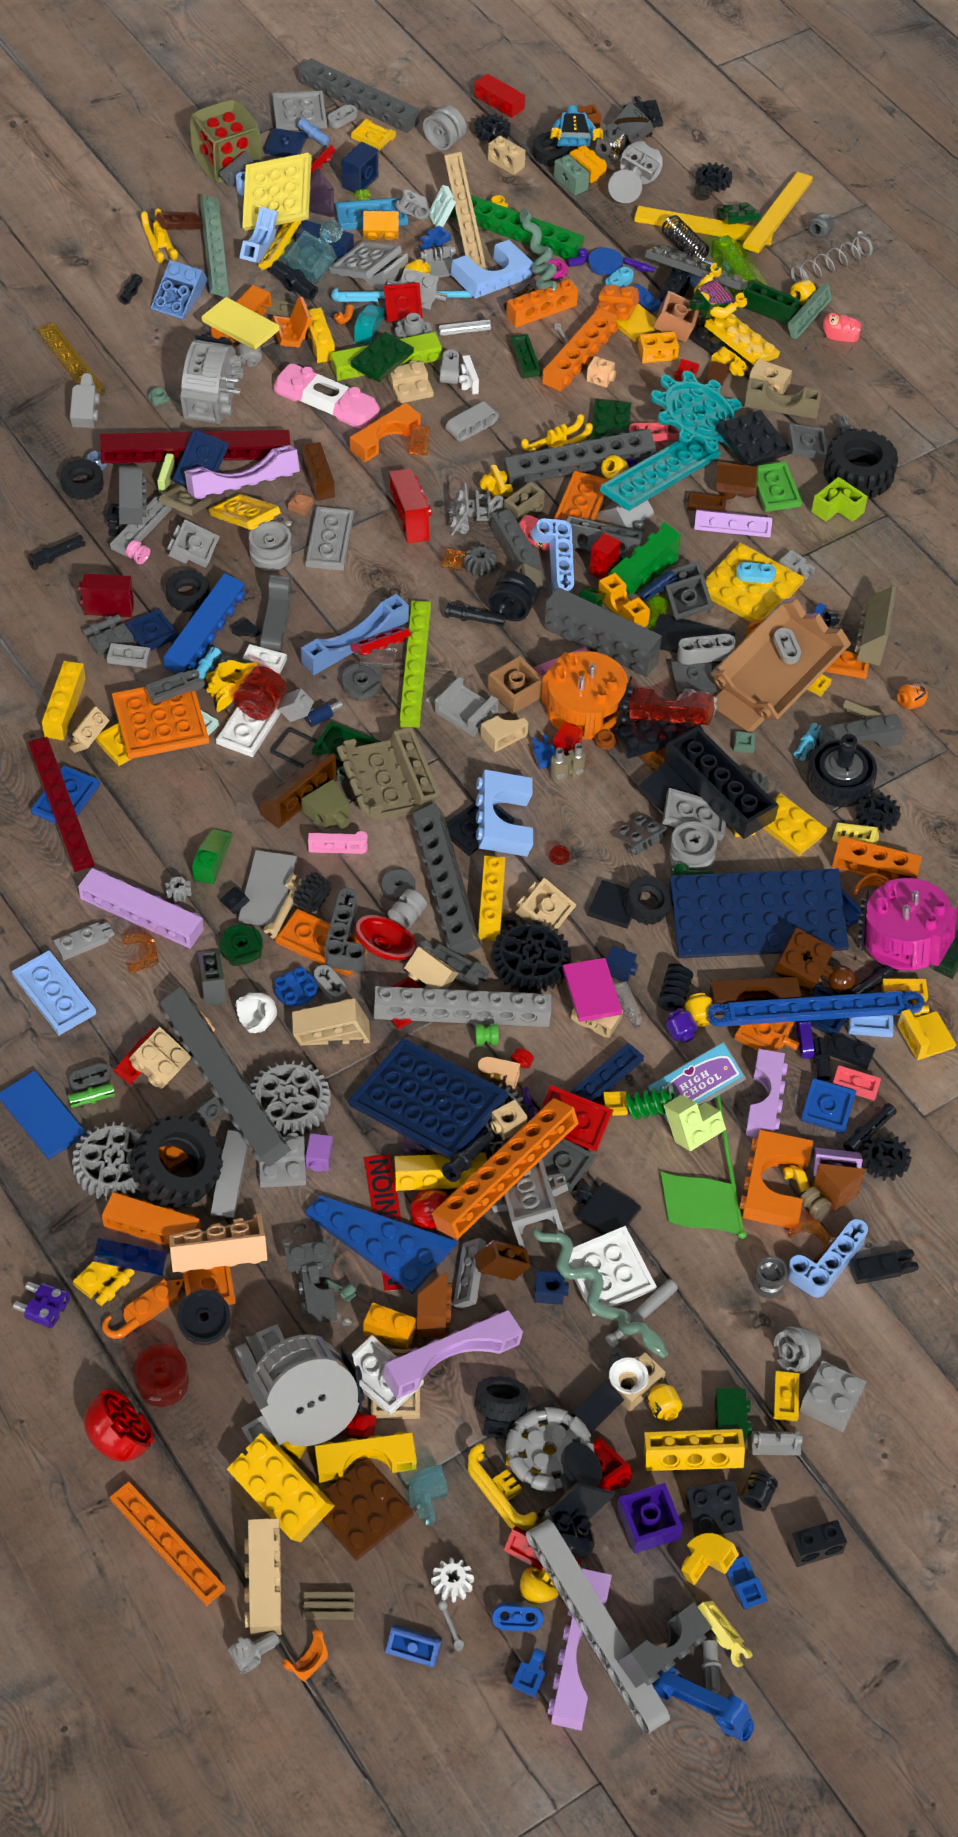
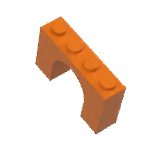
M759 1130L758 1138L753 1137L751 1151H755L754 1157H749L747 1170H751V1175L745 1177L743 1189L747 1190V1196L742 1195L740 1209L744 1210L743 1219L797 1230L803 1199L771 1191L764 1184L761 1174L774 1166L789 1167V1165H795L807 1171L813 1145L812 1140Z

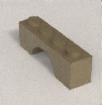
M749 378L744 407L817 419L822 390L804 387L797 394L782 395L775 392L769 386L768 381Z

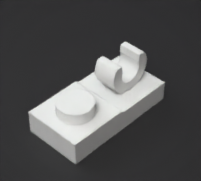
M470 355L462 356V364H460L461 376H459L461 389L467 390L470 388L472 394H478L479 379Z

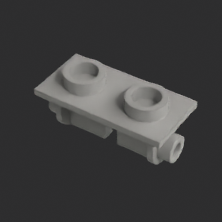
M752 1431V1455H801L802 1434L800 1432Z

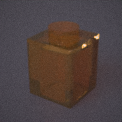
M411 425L409 455L428 456L430 427Z

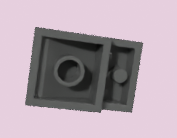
M699 561L672 569L678 579L666 585V589L676 620L714 608Z

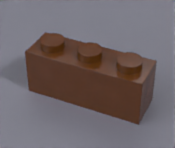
M321 442L302 445V460L316 501L335 498L334 479Z

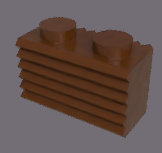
M497 1240L490 1241L474 1255L478 1272L497 1276L501 1279L505 1278L515 1281L516 1278L521 1276L522 1273L524 1274L531 1267L525 1248H519L504 1242L501 1243V1241L498 1242Z

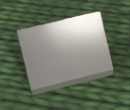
M407 253L390 261L385 265V268L376 272L371 279L365 280V282L380 291H384V286L387 285L388 279L399 282L405 265L408 264Z
M648 500L630 511L622 508L621 505L614 501L601 510L600 514L618 527L631 529L634 527L636 520L645 522L654 515V511Z

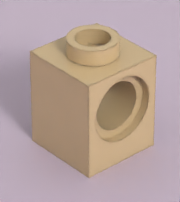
M516 1100L492 1111L491 1128L503 1140L516 1134L527 1124V1115Z

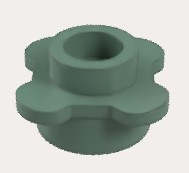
M160 387L154 388L148 394V397L152 399V404L155 406L170 401V397L166 395L165 389Z

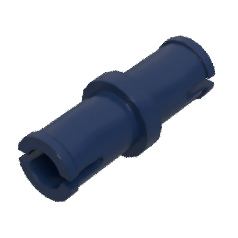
M669 569L658 579H653V582L639 593L647 602L657 593L665 591L666 585L671 584L678 578L672 569Z

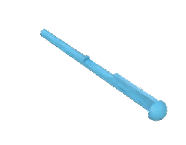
M335 288L331 293V297L335 302H378V298H385L384 291H338V288ZM437 291L447 294V298H472L468 291Z

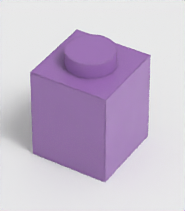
M310 1133L306 1153L307 1169L316 1172L329 1171L333 1152V1136Z

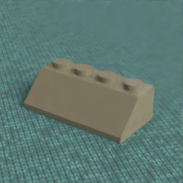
M895 586L869 597L868 604H863L855 652L858 653L857 661L880 666L889 636L896 593Z

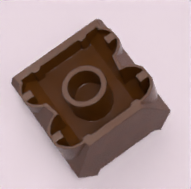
M717 462L716 490L722 496H727L726 500L733 499L736 495H741L743 498L757 496L758 466Z

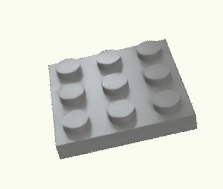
M322 90L272 93L276 128L301 130L297 125L303 117L314 126H318L319 129L327 128Z
M363 240L331 265L329 270L331 274L368 280L376 272L385 268V265L390 261L395 260L396 256L402 252L400 245Z

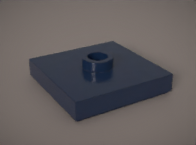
M274 128L266 145L265 154L281 157L299 155L307 139V133Z

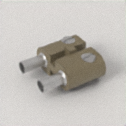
M577 743L574 750L568 751L567 756L564 755L563 749H556V754L551 758L550 777L552 780L562 781L566 780L569 774L573 778L584 773L586 754L582 750L583 746L581 743Z

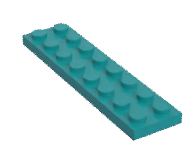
M694 439L687 444H682L678 440L602 484L600 491L621 505L622 508L630 511L718 459L721 451L717 450L714 453H709L700 441Z

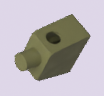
M334 780L329 781L301 799L302 812L323 828L328 829L337 824L341 829H344L350 824V819L347 817L349 815V802Z

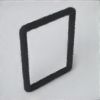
M287 728L286 731L282 734V736L271 748L270 752L277 757H280L296 766L303 768L305 766L304 764L297 762L281 753L276 752V748L280 745V743L284 740V738L288 735L289 732L301 736L315 744L318 740L304 733H301L293 728Z

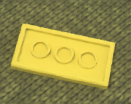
M227 297L201 316L202 322L254 350L280 330L278 324Z

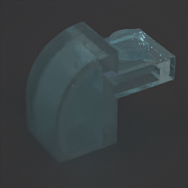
M441 1464L419 1471L412 1478L409 1485V1506L416 1505L419 1519H424L426 1526L434 1525L436 1523V1513L432 1500L448 1496V1485Z

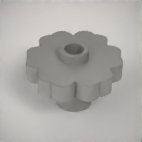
M417 313L408 314L406 318L397 322V327L395 328V336L398 339L432 333L430 323L424 322L423 318Z

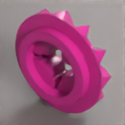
M550 259L547 262L557 267V272L551 279L557 281L558 278L563 279L567 275L568 266L565 262L559 259Z

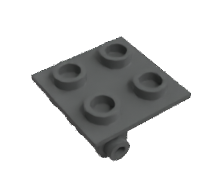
M642 814L636 816L628 823L620 825L610 834L629 844L628 852L631 855H638L644 849H648L649 846L652 847L654 844L662 841L666 836L665 830L668 828Z

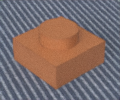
M296 492L288 503V510L306 515L314 504V498Z

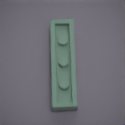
M823 283L788 322L791 338L798 339L832 300L829 284Z

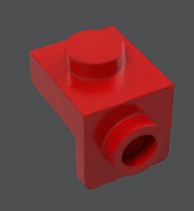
M682 359L678 370L673 374L674 380L682 382L684 371H690L696 377L700 367L699 364Z

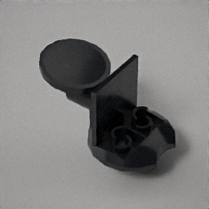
M572 1442L564 1448L561 1454V1463L565 1473L561 1475L560 1480L564 1495L556 1503L549 1505L545 1509L543 1522L547 1519L551 1520L570 1551L584 1558L592 1553L595 1546L594 1534L591 1530L593 1525L589 1519L615 1496V1492L597 1488L602 1480V1467L599 1459L587 1445L580 1442Z

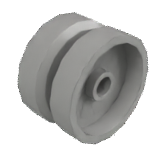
M442 105L425 118L423 122V131L427 140L439 150L451 148L466 134L467 126L465 119L456 108L450 105Z
M276 521L263 522L257 528L252 529L249 532L251 562L257 568L267 571H275L287 566L292 558L290 530L284 524Z
M695 821L685 822L677 826L672 833L669 853L671 865L686 864L690 869L710 870L714 864L718 841L714 830L702 822Z

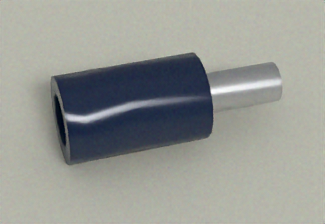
M341 701L330 706L325 703L315 709H311L305 719L310 727H314L333 717V712L343 707Z

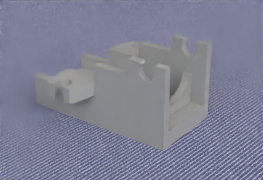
M542 1158L492 1206L494 1213L509 1211L520 1247L525 1248L521 1235L523 1234L524 1227L541 1220L549 1219L553 1221L554 1224H557L559 1233L565 1234L554 1199L555 1196L568 1191L564 1173L547 1175Z

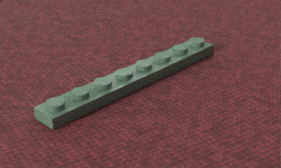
M202 194L200 205L209 289L212 294L227 297L229 286L219 199Z

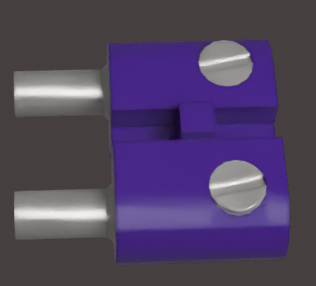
M27 1282L25 1289L34 1292L36 1298L31 1299L28 1305L16 1301L13 1304V1309L23 1312L24 1317L30 1321L48 1328L54 1327L60 1318L59 1312H63L69 1303L70 1292L47 1283H42L39 1286Z

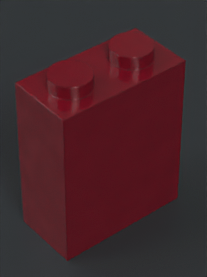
M83 574V580L79 581L78 592L82 593L80 606L84 607L85 615L114 616L119 614L120 617L132 618L134 596L131 576Z

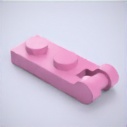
M359 831L356 834L309 833V852L363 854L368 849V836L364 831Z

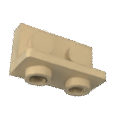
M97 707L91 709L73 732L74 741L69 748L74 753L88 749L109 722V719Z

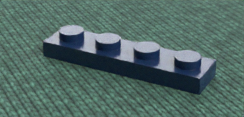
M627 1043L570 1091V1093L596 1102L603 1096L604 1092H608L642 1063L644 1055L630 1043Z

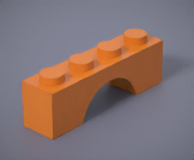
M404 403L374 423L369 424L361 431L354 433L350 437V451L364 463L379 454V440L384 436L400 434L407 437L420 429L421 414L407 403Z

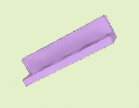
M696 509L694 530L761 537L771 536L772 516Z

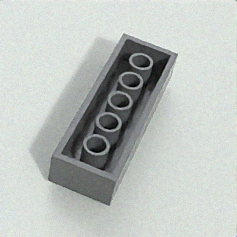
M559 587L546 601L544 628L582 647L586 646L587 649L593 652L607 655L621 666L645 677L650 674L658 663L661 635Z

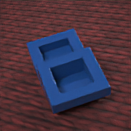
M747 1555L735 1559L726 1572V1576L743 1610L767 1602L768 1600L758 1577H755Z

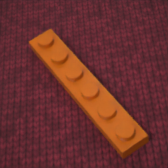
M129 1481L110 1496V1501L206 1607L226 1591L225 1586Z

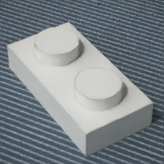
M249 644L242 662H256L264 670L280 674L287 661V654Z

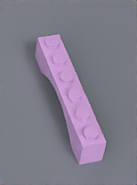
M290 445L272 449L258 464L237 473H217L204 467L186 470L185 477L188 493L194 498L201 499L205 498L208 494H221L224 490H237L244 485H257L259 481H273L279 476H292L293 473L300 471L297 449Z
M509 1310L503 1313H495L489 1319L482 1322H474L464 1330L453 1331L449 1336L440 1340L435 1339L427 1346L420 1349L414 1348L399 1358H391L385 1363L382 1377L396 1399L418 1390L421 1381L428 1371L442 1360L459 1353L471 1351H486L500 1354L518 1346L523 1331Z
M582 1569L602 1604L606 1607L612 1575ZM568 1610V1616H572L571 1612ZM572 1616L571 1625H565L563 1640L567 1641L566 1650H560L558 1664L562 1665L561 1674H555L553 1689L557 1690L556 1699H550L548 1714L552 1715L551 1724L582 1731L588 1696L580 1681L576 1654L583 1632Z

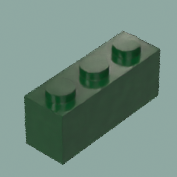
M754 280L744 290V298L747 299V305L744 308L786 325L798 312L799 298Z

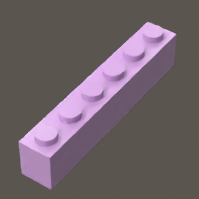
M92 868L78 886L80 899L190 949L204 931L203 918L197 913H191L182 909L177 904H171L159 896L146 893L143 889L135 888L121 879H115L104 871Z

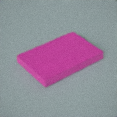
M605 958L563 965L564 976L579 1022L622 1015V1008Z

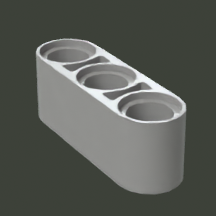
M481 402L450 419L445 428L457 441L461 442L493 425L498 420L499 413L487 402Z
M730 634L683 638L679 642L677 659L680 663L686 665L723 661L734 650L735 638Z

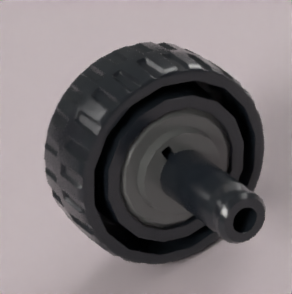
M845 734L841 739L821 744L814 750L810 758L807 771L809 788L815 797L831 806H855L858 804L859 798L863 799L865 794L870 795L875 785L877 776L876 760L866 747L857 743L858 740L853 734Z

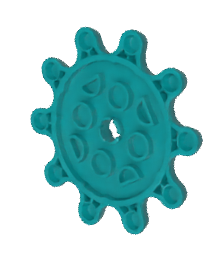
M690 371L683 372L682 382L675 381L668 375H662L660 385L666 392L654 390L651 393V401L662 406L665 410L658 414V422L661 425L676 427L680 432L678 440L682 444H687L694 439L700 441L709 453H714L718 450V442H722L730 448L717 431L716 426L720 422L736 418L737 416L734 412L742 407L741 402L735 398H724L720 394L721 384L718 381L710 380L708 384H701Z

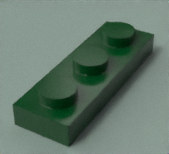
M529 335L510 336V343L522 377L541 376V369Z

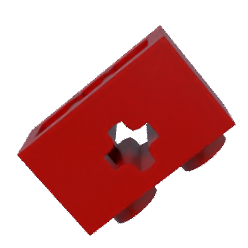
M603 533L595 542L591 550L590 574L596 578L603 579L618 565L620 540Z

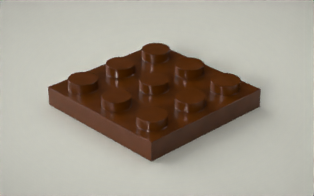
M367 1458L323 1492L335 1507L321 1522L355 1561L414 1516L413 1510Z

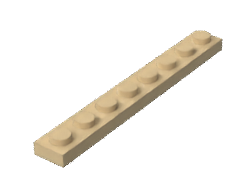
M462 153L444 155L453 199L456 201L455 209L465 255L480 268L486 270Z

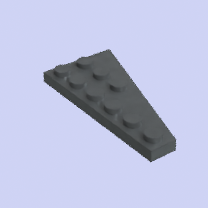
M661 245V247L646 250L645 257L700 277L711 273V265L702 261V258L690 256L673 247ZM722 270V274L719 277H713V280L717 279L720 284L737 290L746 289L748 281L744 280L742 276L728 273L725 270Z

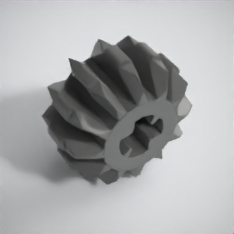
M478 545L477 548L471 546V549L466 551L464 565L468 573H473V576L478 574L482 577L483 574L489 576L495 570L497 557L493 549Z

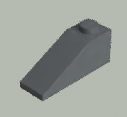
M220 951L198 952L205 1005L217 1006L221 1003H226Z

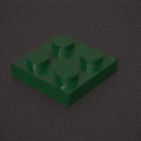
M748 202L739 203L737 206L723 205V208H717V216L728 225L761 220V213Z

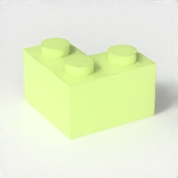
M680 1095L664 1105L675 1143L689 1151L726 1130L721 1111L706 1102L698 1106L696 1102Z

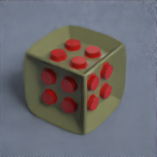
M237 100L223 101L200 109L191 115L190 133L193 153L201 168L214 182H225L219 172L245 151L254 163L262 162L261 135L258 125L247 109Z

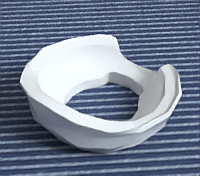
M626 1357L619 1359L609 1370V1379L612 1385L625 1394H635L645 1388L648 1383L649 1374L647 1368L635 1358ZM623 1372H632L637 1377V1384L631 1390L620 1387L619 1376Z

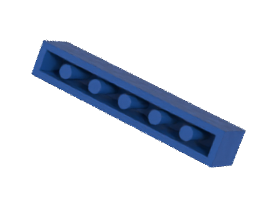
M225 573L165 654L163 668L175 674L194 670L196 661L204 656L208 644L211 645L214 642L218 630L221 631L224 628L228 616L232 617L236 610V605L243 602L246 596V592H244L245 583Z

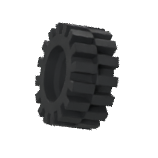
M312 872L310 876L307 875L306 879L301 881L302 884L300 886H297L298 890L294 892L295 896L293 897V902L307 913L315 912L317 907H321V903H324L326 901L325 898L329 896L328 892L331 891L332 886L330 881L319 873Z

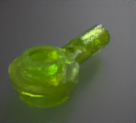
M654 597L649 601L651 611L647 625L649 629L655 628L659 614H664L668 609V602L662 597Z

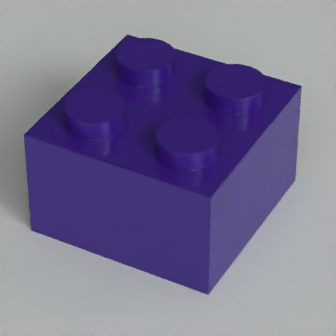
M665 1483L618 1498L616 1509L634 1554L681 1538L683 1526Z

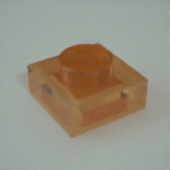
M446 549L442 568L461 571L465 552Z

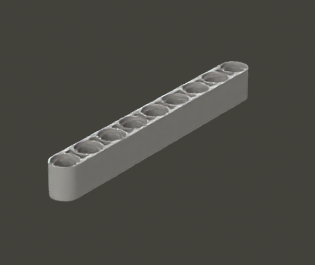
M547 1519L527 1531L526 1538L640 1728L646 1734H650L668 1722L670 1715L652 1684L647 1686L644 1682L635 1688L618 1664V1661L628 1654L631 1649L556 1526L551 1520Z

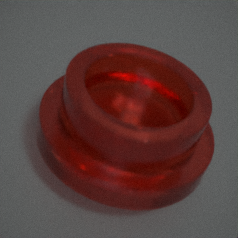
M557 845L550 850L549 859L555 865H564L569 861L570 853L565 846Z

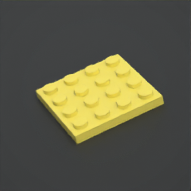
M309 153L246 165L242 226L245 231L255 229L260 207L279 211L276 225L309 219L312 158Z

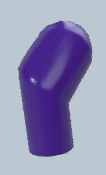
M580 248L577 257L567 258V266L583 265L589 258L588 250Z

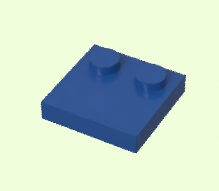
M813 1078L801 1121L844 1134L856 1091Z

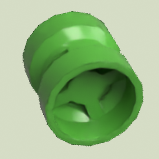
M491 1023L486 1028L483 1024H475L476 1046H483L485 1042L491 1046L499 1044L498 1023Z

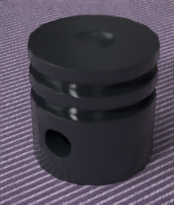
M754 1469L739 1498L746 1506L753 1510L766 1511L778 1486V1481L771 1474Z

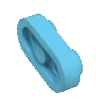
M629 267L617 269L606 279L605 286L615 284L618 287H627L633 281V270Z
M753 562L740 563L736 571V576L741 581L770 583L775 579L776 570L772 565Z

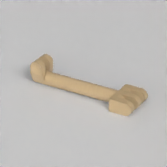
M294 873L289 876L285 884L290 889V892L274 923H269L263 929V932L266 934L270 932L269 937L272 939L277 937L294 903V892L298 890L297 886L302 884V879L300 878L294 882L297 877Z

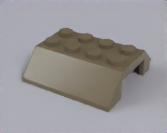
M413 728L393 731L392 737L388 741L355 747L356 740L352 739L343 741V744L336 748L341 761L344 762L343 766L346 774L351 779L350 784L354 794L358 796L357 801L362 812H365L367 817L382 821L410 815L427 807L441 797Z

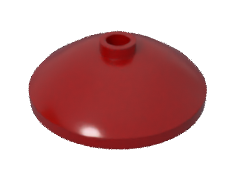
M367 915L361 917L355 925V934L360 944L379 958L390 961H402L412 957L416 950V942L412 934L405 927L389 918Z

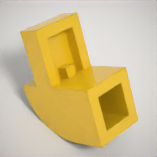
M713 1533L701 1534L687 1544L692 1555L684 1560L681 1571L686 1581L695 1585L708 1566L725 1575L739 1554L734 1543L722 1536Z

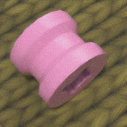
M133 540L126 548V555L129 558H134L137 564H143L150 556V549L147 546H142L139 540Z

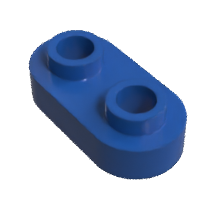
M501 1602L494 1607L492 1620L494 1625L501 1630L535 1631L543 1623V1611L534 1603ZM507 1611L509 1615L502 1616L501 1613ZM529 1612L535 1614L533 1617L526 1616V1614Z

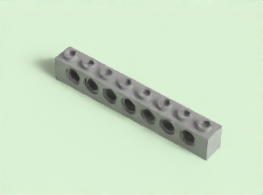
M375 986L374 1019L392 1020L398 1018L402 1020L405 1018L411 1019V1021L498 1023V1025L549 1027L551 994Z

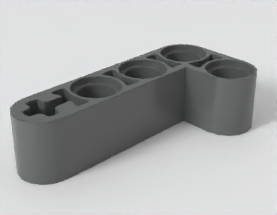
M270 575L269 600L260 643L262 648L277 652L282 650L291 604V577Z
M344 888L338 894L325 943V963L331 968L361 971L365 967V948L361 944L349 942L358 908L357 892L352 888Z

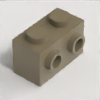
M529 482L504 500V510L510 509L519 524L525 515L532 516L544 508L545 491L533 482Z

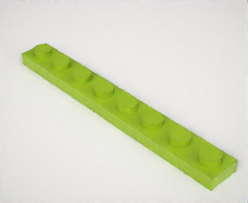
M428 601L411 602L409 622L411 636L408 637L400 727L420 728L431 602Z

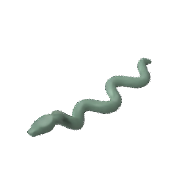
M523 208L520 213V222L525 230L532 233L530 249L533 253L541 255L532 265L534 274H543L537 280L536 287L541 290L552 288V291H555L558 287L557 283L548 280L555 275L557 267L552 263H547L553 257V250L540 245L542 239L541 228L530 222L532 215L526 208Z
M534 1227L533 1234L537 1240L561 1244L562 1249L557 1260V1270L561 1276L569 1280L588 1278L592 1281V1287L587 1297V1305L593 1314L618 1321L619 1330L624 1335L640 1333L645 1347L659 1357L664 1358L668 1355L663 1340L645 1322L631 1323V1314L628 1311L604 1306L599 1303V1297L604 1286L602 1274L592 1267L577 1269L569 1267L573 1243L567 1235L558 1232L542 1233L538 1227Z

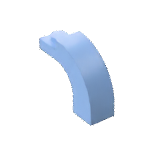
M260 207L254 233L248 241L243 240L239 258L256 263L261 261L275 238L277 230L275 225L279 211Z

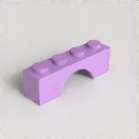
M758 1049L753 1079L765 1087L768 1097L760 1103L750 1105L746 1136L758 1137L759 1130L779 1131L780 1119L776 1118L777 1113H781L783 1100L779 1099V1094H783L785 1088V1081L781 1080L782 1075L786 1076L788 1062H784L785 1053Z

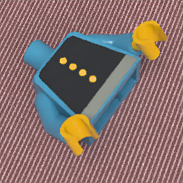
M575 105L568 106V112L562 113L561 118L557 119L551 128L550 138H558L557 146H589L592 137L593 141L596 138L603 139V130L596 128L590 119H587L585 113H578L577 106Z

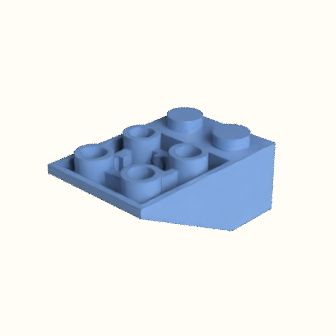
M170 260L150 309L183 320L201 296L208 278L200 269Z

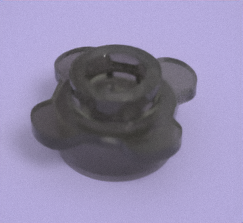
M705 185L696 186L693 196L700 201L707 200L710 196L709 191H711V187Z

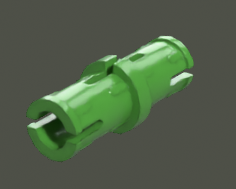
M112 1083L95 1088L90 1086L87 1087V1090L68 1094L71 1109L88 1103L93 1105L96 1104V1101L115 1097Z

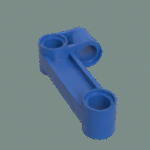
M674 1667L665 1673L662 1670L658 1672L660 1677L652 1683V1686L659 1697L669 1700L673 1696L713 1715L723 1733L742 1742L749 1740L754 1730V1721L751 1718L747 1704L734 1695H728L727 1698H724L683 1679L682 1674Z

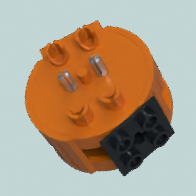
M590 651L564 652L543 676L541 703L546 705L547 717L557 730H560L564 722L583 729L582 739H596V736L601 731H612L617 726L621 728L622 725L626 724L628 713L626 712L631 710L633 699L630 697L633 696L635 686L632 685V676L628 681L623 667L607 655Z

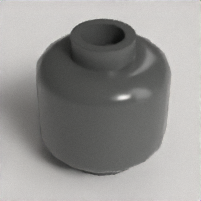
M818 213L808 223L809 232L815 238H824L834 227L833 219L827 213Z

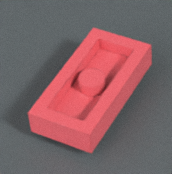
M838 1065L833 1084L855 1090V1095L875 1101L881 1078Z

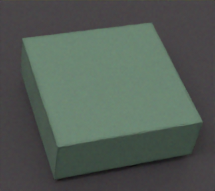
M735 731L734 751L754 753L756 733Z

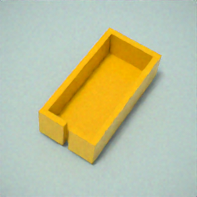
M260 1433L246 1448L249 1453H241L227 1470L272 1519H279V1527L291 1540L301 1543L335 1505L272 1437Z

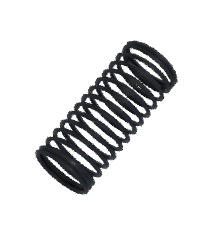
M673 215L663 223L662 233L682 252L688 255L691 253L690 256H693L703 246L702 251L696 255L697 257L706 246V250L700 258L702 257L703 261L707 257L710 249L709 246L679 216ZM678 219V221L674 222V223L670 226V228H669V230H668V233H666V232H667V228H668V226L670 225V223L673 222L674 220ZM678 222V224L673 227L671 232H669L671 227Z

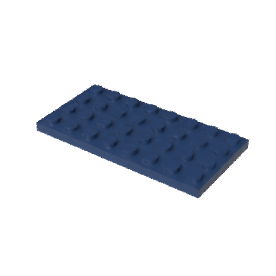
M839 868L670 876L678 958L781 954L789 936L796 928L834 948V951H845L849 948Z

